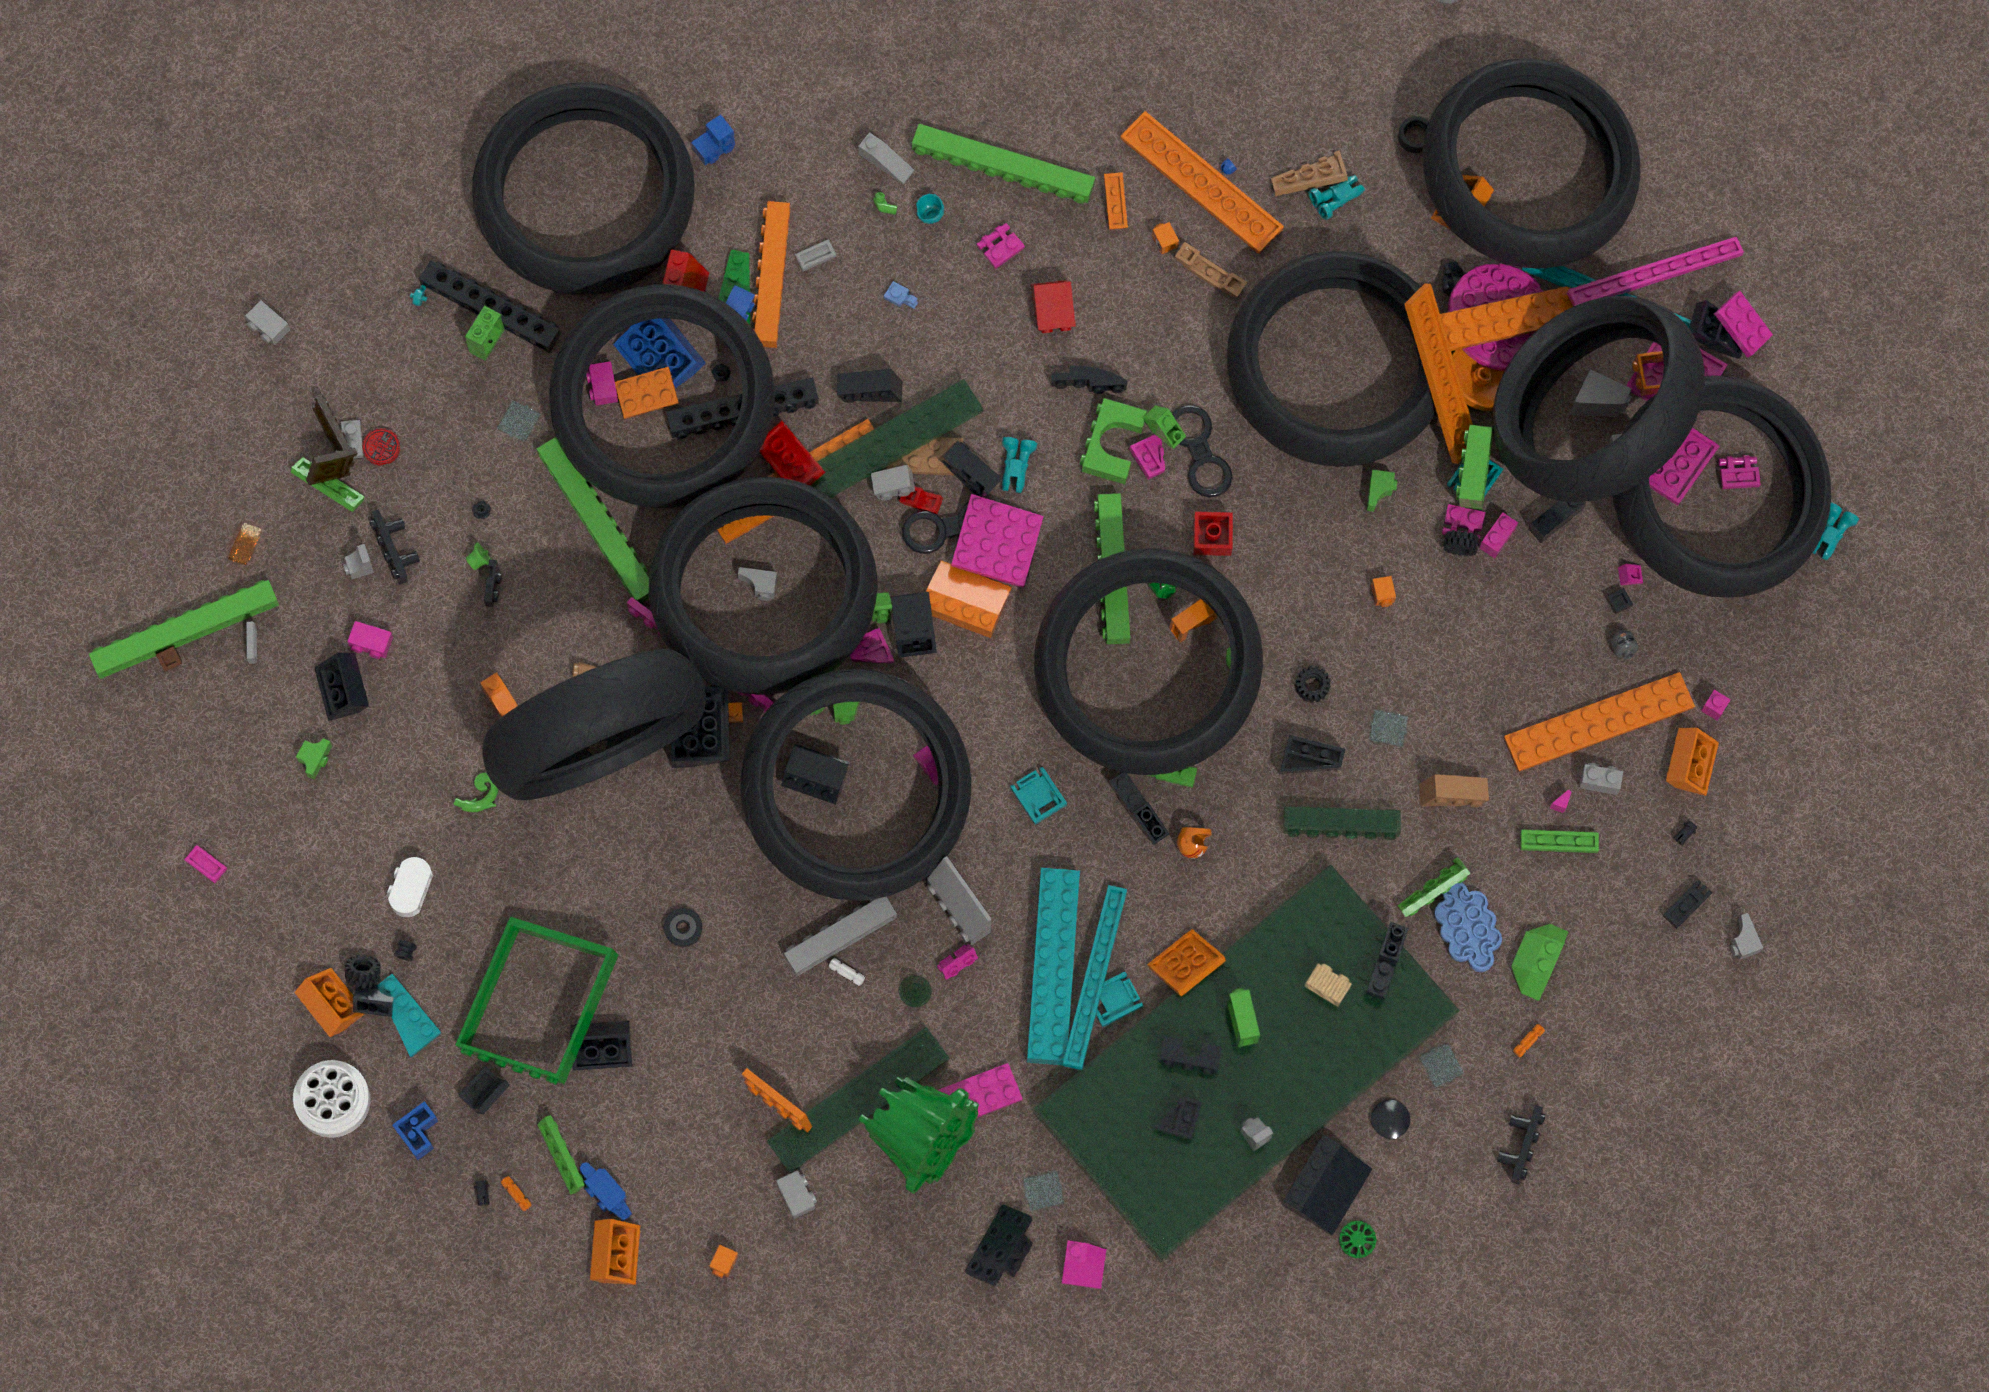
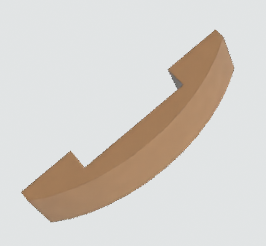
M1184 242L1175 255V258L1194 275L1237 298L1247 284V281L1233 272L1229 274L1201 256L1200 251Z

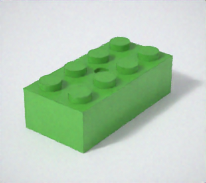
M1470 425L1469 430H1465L1464 446L1467 447L1462 450L1461 460L1464 467H1460L1459 482L1461 485H1457L1456 501H1459L1460 507L1483 509L1493 440L1492 427Z

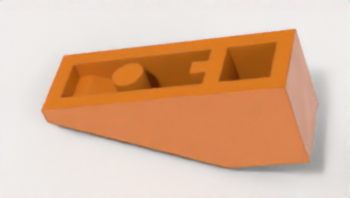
M497 672L480 682L483 691L501 717L518 706Z

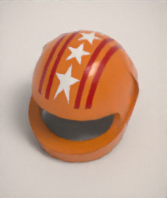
M1182 827L1177 838L1179 852L1187 858L1194 859L1202 856L1207 851L1208 847L1205 846L1204 840L1212 835L1211 829Z

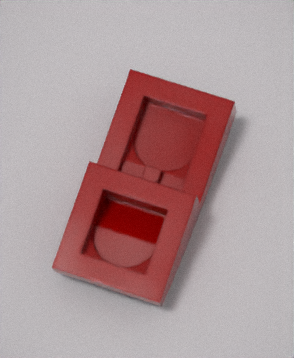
M915 487V492H911L908 496H901L899 502L904 505L938 514L943 501L941 495L924 492L919 487Z

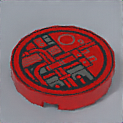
M379 428L370 431L365 436L362 443V451L366 459L372 464L378 466L390 464L399 455L400 442L397 435L391 430Z

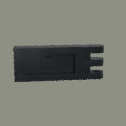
M1699 879L1663 914V917L1676 929L1713 893L1709 890L1704 895L1702 892L1707 887L1703 885L1698 889L1697 887L1701 884Z

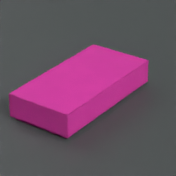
M198 845L184 859L214 884L227 870V867Z

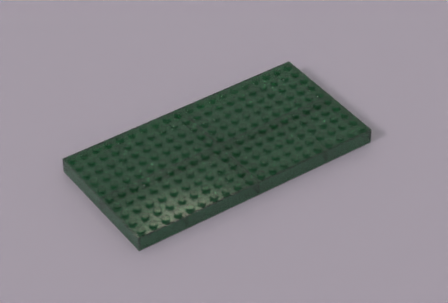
M1329 865L1222 954L1226 959L1223 964L1183 996L1176 992L1033 1110L1034 1115L1160 1263L1455 1018L1460 1011L1404 947L1401 950L1385 1000L1366 995L1388 928L1332 865ZM1317 964L1321 966L1322 964L1328 965L1332 968L1334 974L1338 976L1339 974L1344 975L1350 980L1349 983L1352 984L1338 1007L1304 987ZM1239 988L1249 990L1260 1032L1258 1043L1238 1047L1227 1005L1229 994ZM1163 1037L1183 1039L1182 1050L1190 1057L1197 1056L1201 1052L1203 1043L1222 1047L1217 1074L1204 1075L1199 1070L1188 1072L1178 1066H1174V1068L1162 1066L1163 1063H1159ZM1183 1096L1202 1102L1191 1141L1154 1130L1155 1126ZM1259 1117L1265 1126L1270 1127L1273 1135L1269 1142L1253 1151L1240 1131L1244 1127L1242 1124L1250 1118L1254 1120Z

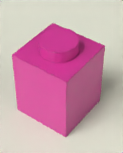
M1714 690L1701 711L1718 721L1731 699Z

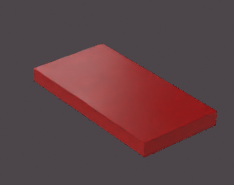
M783 421L768 432L759 452L780 478L798 481L810 486L826 473Z

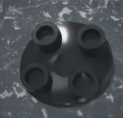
M1385 1100L1377 1104L1373 1109L1371 1123L1374 1130L1380 1136L1394 1139L1402 1136L1408 1130L1410 1114L1402 1103L1396 1100Z

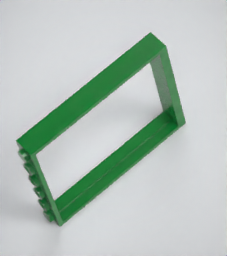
M510 917L455 1045L461 1050L460 1053L465 1056L471 1057L475 1055L481 1061L488 1063L491 1060L499 1067L505 1068L509 1066L512 1067L511 1070L522 1074L524 1071L535 1079L542 1077L546 1078V1081L553 1085H557V1083L565 1085L619 955L612 948ZM518 932L604 958L556 1074L470 1046Z

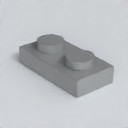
M360 420L341 422V428L348 445H351L352 448L355 447L358 453L354 458H363Z

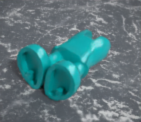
M1356 175L1349 176L1348 181L1339 182L1323 192H1320L1317 188L1309 190L1310 201L1315 208L1318 207V213L1324 220L1330 219L1333 216V211L1343 207L1345 203L1357 198L1365 191L1363 185L1351 187L1358 181ZM1330 198L1333 199V201H1331V202H1329V203H1324V202H1326L1327 200H1329Z
M1012 437L1002 438V446L1006 450L1005 470L1002 479L1003 491L1009 490L1010 478L1015 477L1018 478L1016 493H1022L1025 485L1026 470L1029 466L1027 464L1030 454L1036 451L1037 442L1022 440L1019 460L1015 458L1019 440Z
M1834 503L1830 504L1826 527L1813 554L1816 553L1822 542L1827 544L1828 547L1822 556V559L1826 561L1832 556L1846 529L1855 526L1859 521L1855 514L1845 511L1837 527L1834 528V523L1842 513V508Z

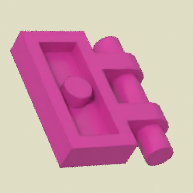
M1007 223L997 226L994 232L988 236H983L981 241L976 244L980 250L985 246L988 248L984 256L995 269L1025 248V245L1014 232L1009 236L1005 234L1010 229ZM999 237L1002 241L994 246L992 241Z
M1726 456V458L1718 459L1719 466L1726 465L1727 469L1720 470L1722 489L1760 487L1759 467H1751V464H1757L1756 456ZM1734 465H1743L1744 468H1734Z
M1448 504L1444 524L1451 525V529L1443 527L1442 535H1445L1448 531L1452 532V530L1457 532V527L1467 528V533H1473L1474 530L1481 532L1485 512Z

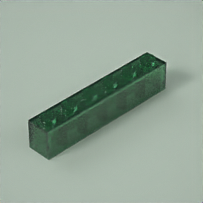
M1285 806L1283 812V834H1288L1290 837L1307 834V837L1311 838L1319 837V835H1326L1327 838H1337L1338 835H1342L1348 839L1365 836V839L1369 840L1376 839L1377 837H1384L1385 840H1395L1401 834V810Z

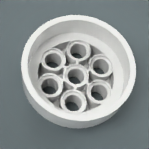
M337 1060L322 1061L308 1068L298 1079L293 1093L294 1109L300 1121L308 1130L323 1137L333 1138L351 1133L361 1125L370 1108V1091L364 1077L350 1064ZM330 1072L337 1073V1077L334 1080L327 1079ZM312 1080L319 1081L316 1088L309 1087ZM352 1083L353 1088L350 1091H344L343 1087L345 1084ZM333 1091L335 1092L334 1097L330 1100L325 1099V1094ZM309 1100H316L314 1107L308 1108L306 1106ZM348 1102L351 1104L347 1111L341 1110L343 1103ZM325 1111H332V1116L329 1119L322 1118Z

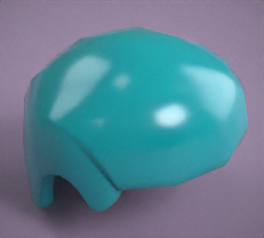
M936 194L923 195L916 202L917 216L923 223H936L944 215L943 202Z

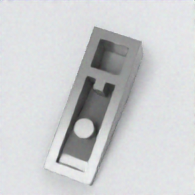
M870 132L858 146L861 157L903 185L914 172V169L885 142Z

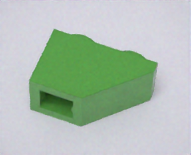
M1155 405L1143 417L1150 430L1172 449L1186 437L1168 408Z
M889 592L877 593L876 605L872 616V622L885 623L892 616Z

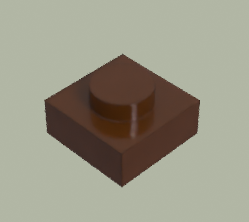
M174 645L156 653L164 671L182 664V660Z

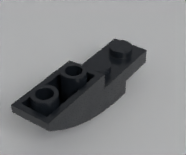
M1070 366L1069 373L1051 374V387H1056L1057 389H1064L1067 386L1083 388L1085 385H1089V392H1094V394H1103L1105 391L1121 393L1123 390H1127L1126 379L1100 368Z
M1122 772L1108 782L1119 797L1120 803L1153 845L1170 834L1127 773Z
M1390 921L1366 995L1385 1000L1409 930L1408 927Z

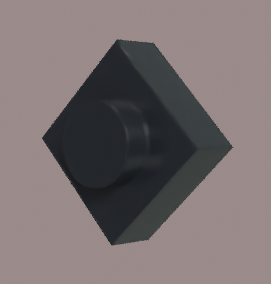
M1624 588L1608 595L1606 598L1615 614L1633 605Z

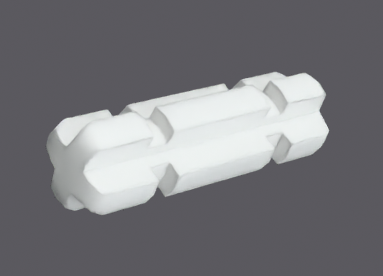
M833 958L829 963V968L834 971L837 970L840 975L850 981L853 980V983L858 986L864 982V975L857 974L854 969L844 963L841 964L836 958Z

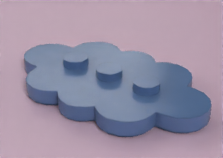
M1462 882L1456 883L1447 893L1442 894L1444 901L1440 902L1434 911L1436 921L1442 925L1440 936L1442 940L1449 943L1448 952L1452 959L1458 962L1468 961L1470 967L1476 972H1486L1492 967L1494 962L1492 952L1497 950L1502 942L1501 933L1494 927L1496 916L1487 909L1488 901L1483 893L1479 891L1468 892L1465 884Z

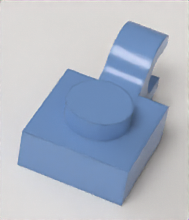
M894 281L884 295V299L898 307H901L902 303L915 309L918 304L915 296L908 295L909 289Z

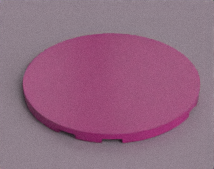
M1485 264L1469 271L1457 282L1449 298L1448 312L1543 291L1539 287L1540 284L1534 278L1516 267L1505 264ZM1533 333L1463 348L1462 350L1483 366L1505 371L1516 352Z

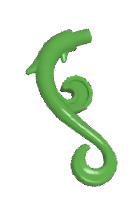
M481 773L475 778L474 785L477 790L483 792L488 790L485 783H490L491 787L488 794L479 801H476L477 798L471 801H463L456 798L454 805L466 812H479L490 807H496L493 801L498 794V789L491 782L487 773Z

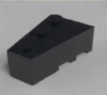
M892 369L837 374V396L846 403L854 401L902 402L903 381Z
M959 441L953 443L938 459L974 495L980 497L988 495L1003 479L969 451V448L964 443Z
M1289 735L1279 774L1340 770L1345 748Z

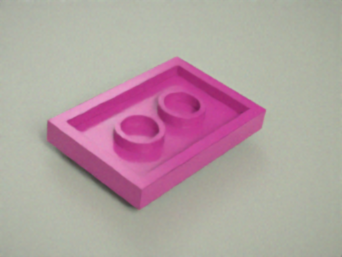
M1741 291L1736 292L1714 313L1747 358L1752 356L1773 335Z

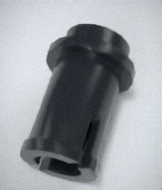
M1691 821L1684 822V827L1673 837L1682 846L1692 834L1696 833L1697 826Z
M487 1180L475 1182L477 1206H482L483 1200L484 1205H490L488 1193L490 1184L487 1183Z

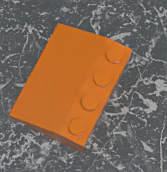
M941 561L926 592L929 591L933 617L991 638L1012 587L976 573L953 567L951 564Z

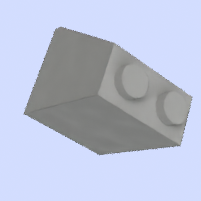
M1590 369L1570 414L1618 417L1620 412L1625 413L1632 398L1629 395L1631 388Z

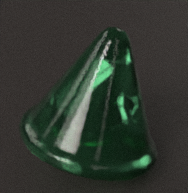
M917 975L906 977L899 987L901 1000L910 1007L916 1008L925 1005L932 995L929 982Z

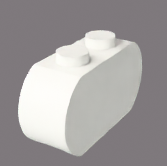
M417 857L408 858L401 863L400 868L397 867L395 870V882L393 886L390 885L387 896L393 911L399 916L412 917L421 910L433 877L430 866L423 859Z

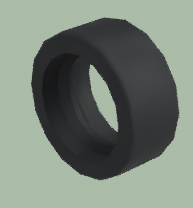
M1412 116L1404 120L1398 132L1400 146L1410 153L1423 152L1424 142L1417 144L1408 141L1405 137V131L1410 126H1419L1426 131L1429 121L1420 116Z

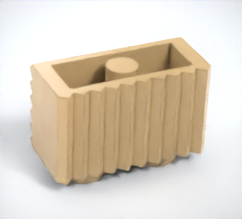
M1317 964L1304 987L1338 1007L1352 984L1349 983L1350 980L1344 975L1339 974L1338 976L1334 974L1332 968L1328 965L1322 964L1321 966Z

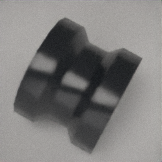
M399 940V947L394 952V956L402 960L413 961L414 957L412 954L417 949V945Z

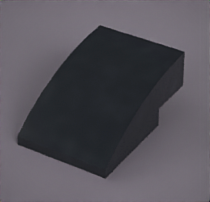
M1707 300L1696 303L1689 329L1696 341L1719 353L1740 359L1743 351L1714 314L1718 308Z

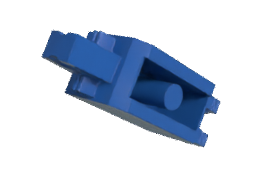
M583 1163L579 1167L583 1177L586 1179L584 1181L587 1186L584 1188L591 1198L595 1196L599 1200L597 1205L604 1213L606 1211L610 1214L613 1213L623 1222L627 1220L632 1213L625 1203L626 1193L605 1169H598L596 1171L589 1163Z

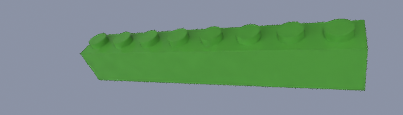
M1121 493L1098 494L1097 501H1094V512H1098V519H1095V529L1099 530L1100 537H1096L1097 548H1100L1101 555H1097V560H1100L1112 554L1123 552L1124 536ZM1126 586L1113 591L1100 600V602H1104V609H1101V620H1105V627H1102V637L1106 639L1107 644L1130 643Z

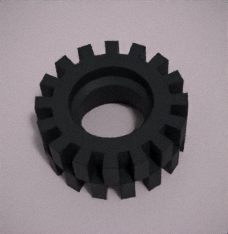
M1448 531L1445 533L1443 549L1453 555L1473 556V554L1476 555L1478 550L1479 537L1471 532L1467 533L1468 531Z
M1309 666L1308 669L1305 667L1302 672H1299L1295 687L1299 697H1303L1304 701L1310 700V703H1314V701L1319 702L1320 699H1324L1328 694L1331 680L1328 678V673H1324L1325 670L1323 668L1319 670L1318 666H1315V668ZM1309 678H1315L1320 682V688L1316 691H1311L1306 687L1305 682Z
M356 955V958L352 956L346 961L345 979L347 983H350V986L355 984V988H359V986H362V988L368 986L370 988L372 984L376 985L380 981V962L376 958L373 959V956L367 957V955H363V957H360V955Z

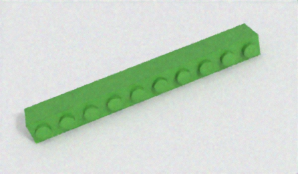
M918 124L912 141V150L916 154H927L938 161L947 160L952 165H963L971 171H983L988 176L995 177L996 175L1002 177L1007 182L1016 181L1024 187L1029 188L1032 186L1038 188L1043 193H1048L1049 191L1055 193L1060 198H1072L1076 203L1080 204L1089 202L1095 184V177L922 124Z
M556 437L536 448L540 459L630 596L640 604L648 600L649 577L646 574L648 571L642 562L639 563L637 561V554L633 547L629 548L625 543L627 538L623 532L619 533L616 529L617 523L612 516L608 517L606 514L607 508L602 501L598 502L596 498L598 495L595 489L587 485V480L570 463Z
M261 580L250 588L239 589L233 595H224L216 602L205 603L199 609L194 611L188 610L182 616L168 618L165 620V623L151 625L143 632H134L126 639L115 640L109 646L95 648L92 653H89L98 677L102 679L156 656V653L173 645L177 648L279 606V603L269 580Z

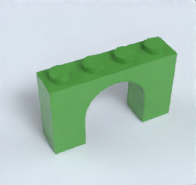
M1104 398L1103 403L1098 404L1096 410L1098 418L1097 421L1093 420L1090 430L1093 434L1091 438H1087L1085 448L1088 450L1086 455L1082 454L1080 465L1084 473L1125 484L1131 462L1107 454L1101 447L1100 438L1107 430L1112 428H1123L1141 434L1145 423L1143 417L1147 414V411Z

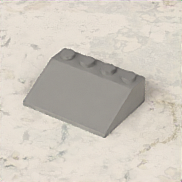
M946 856L927 878L928 885L926 888L932 896L936 895L939 899L937 903L943 912L945 910L950 915L948 919L954 927L958 926L961 931L959 934L963 941L973 945L990 933L992 919Z

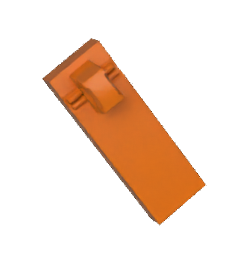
M1123 172L1104 174L1109 230L1128 228Z

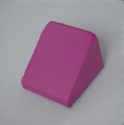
M1624 564L1618 567L1620 585L1643 583L1641 565Z
M1566 791L1551 804L1550 809L1563 813L1567 808L1571 791Z

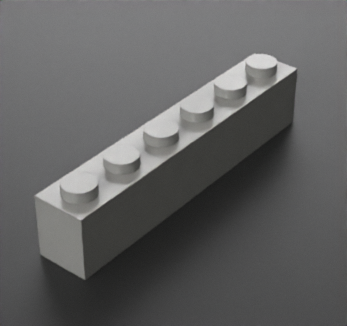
M887 897L872 899L869 901V904L856 907L853 910L854 913L839 917L836 920L837 923L831 926L828 924L822 927L818 934L814 936L811 934L805 937L801 944L797 946L794 944L788 947L784 953V958L796 977L896 919L897 913Z

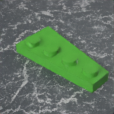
M1458 857L1453 860L1454 865L1449 869L1444 867L1439 871L1440 876L1437 879L1428 880L1423 886L1424 889L1422 891L1416 890L1398 905L1405 917L1416 914L1423 905L1432 903L1435 897L1447 893L1453 885L1467 879L1470 872Z

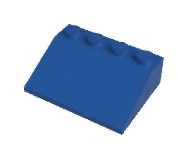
M670 318L653 319L634 324L613 344L638 375L669 367L675 388L691 378L706 364Z

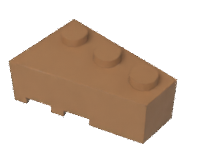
M1435 774L1419 784L1420 806L1470 805V807H1481L1483 803L1489 801L1487 778Z

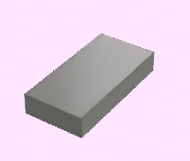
M828 239L796 253L795 257L802 271H805L835 258L836 253Z
M247 622V660L249 664L257 663V627L254 622Z

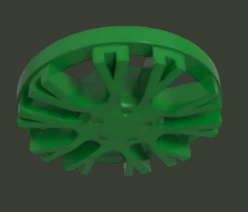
M1350 1222L1340 1232V1247L1346 1255L1352 1258H1364L1371 1254L1376 1246V1233L1365 1222ZM1357 1225V1231H1353L1351 1226ZM1361 1225L1364 1226L1362 1232L1359 1231ZM1348 1229L1352 1235L1348 1234L1345 1230ZM1367 1229L1371 1232L1368 1236L1364 1234ZM1343 1236H1347L1350 1238V1240L1347 1242H1343L1342 1238ZM1366 1238H1373V1241H1366ZM1351 1243L1352 1246H1350L1348 1249L1344 1247ZM1364 1244L1371 1245V1249L1368 1251ZM1353 1247L1357 1248L1356 1255L1350 1253ZM1360 1247H1362L1364 1254L1362 1255L1359 1249Z

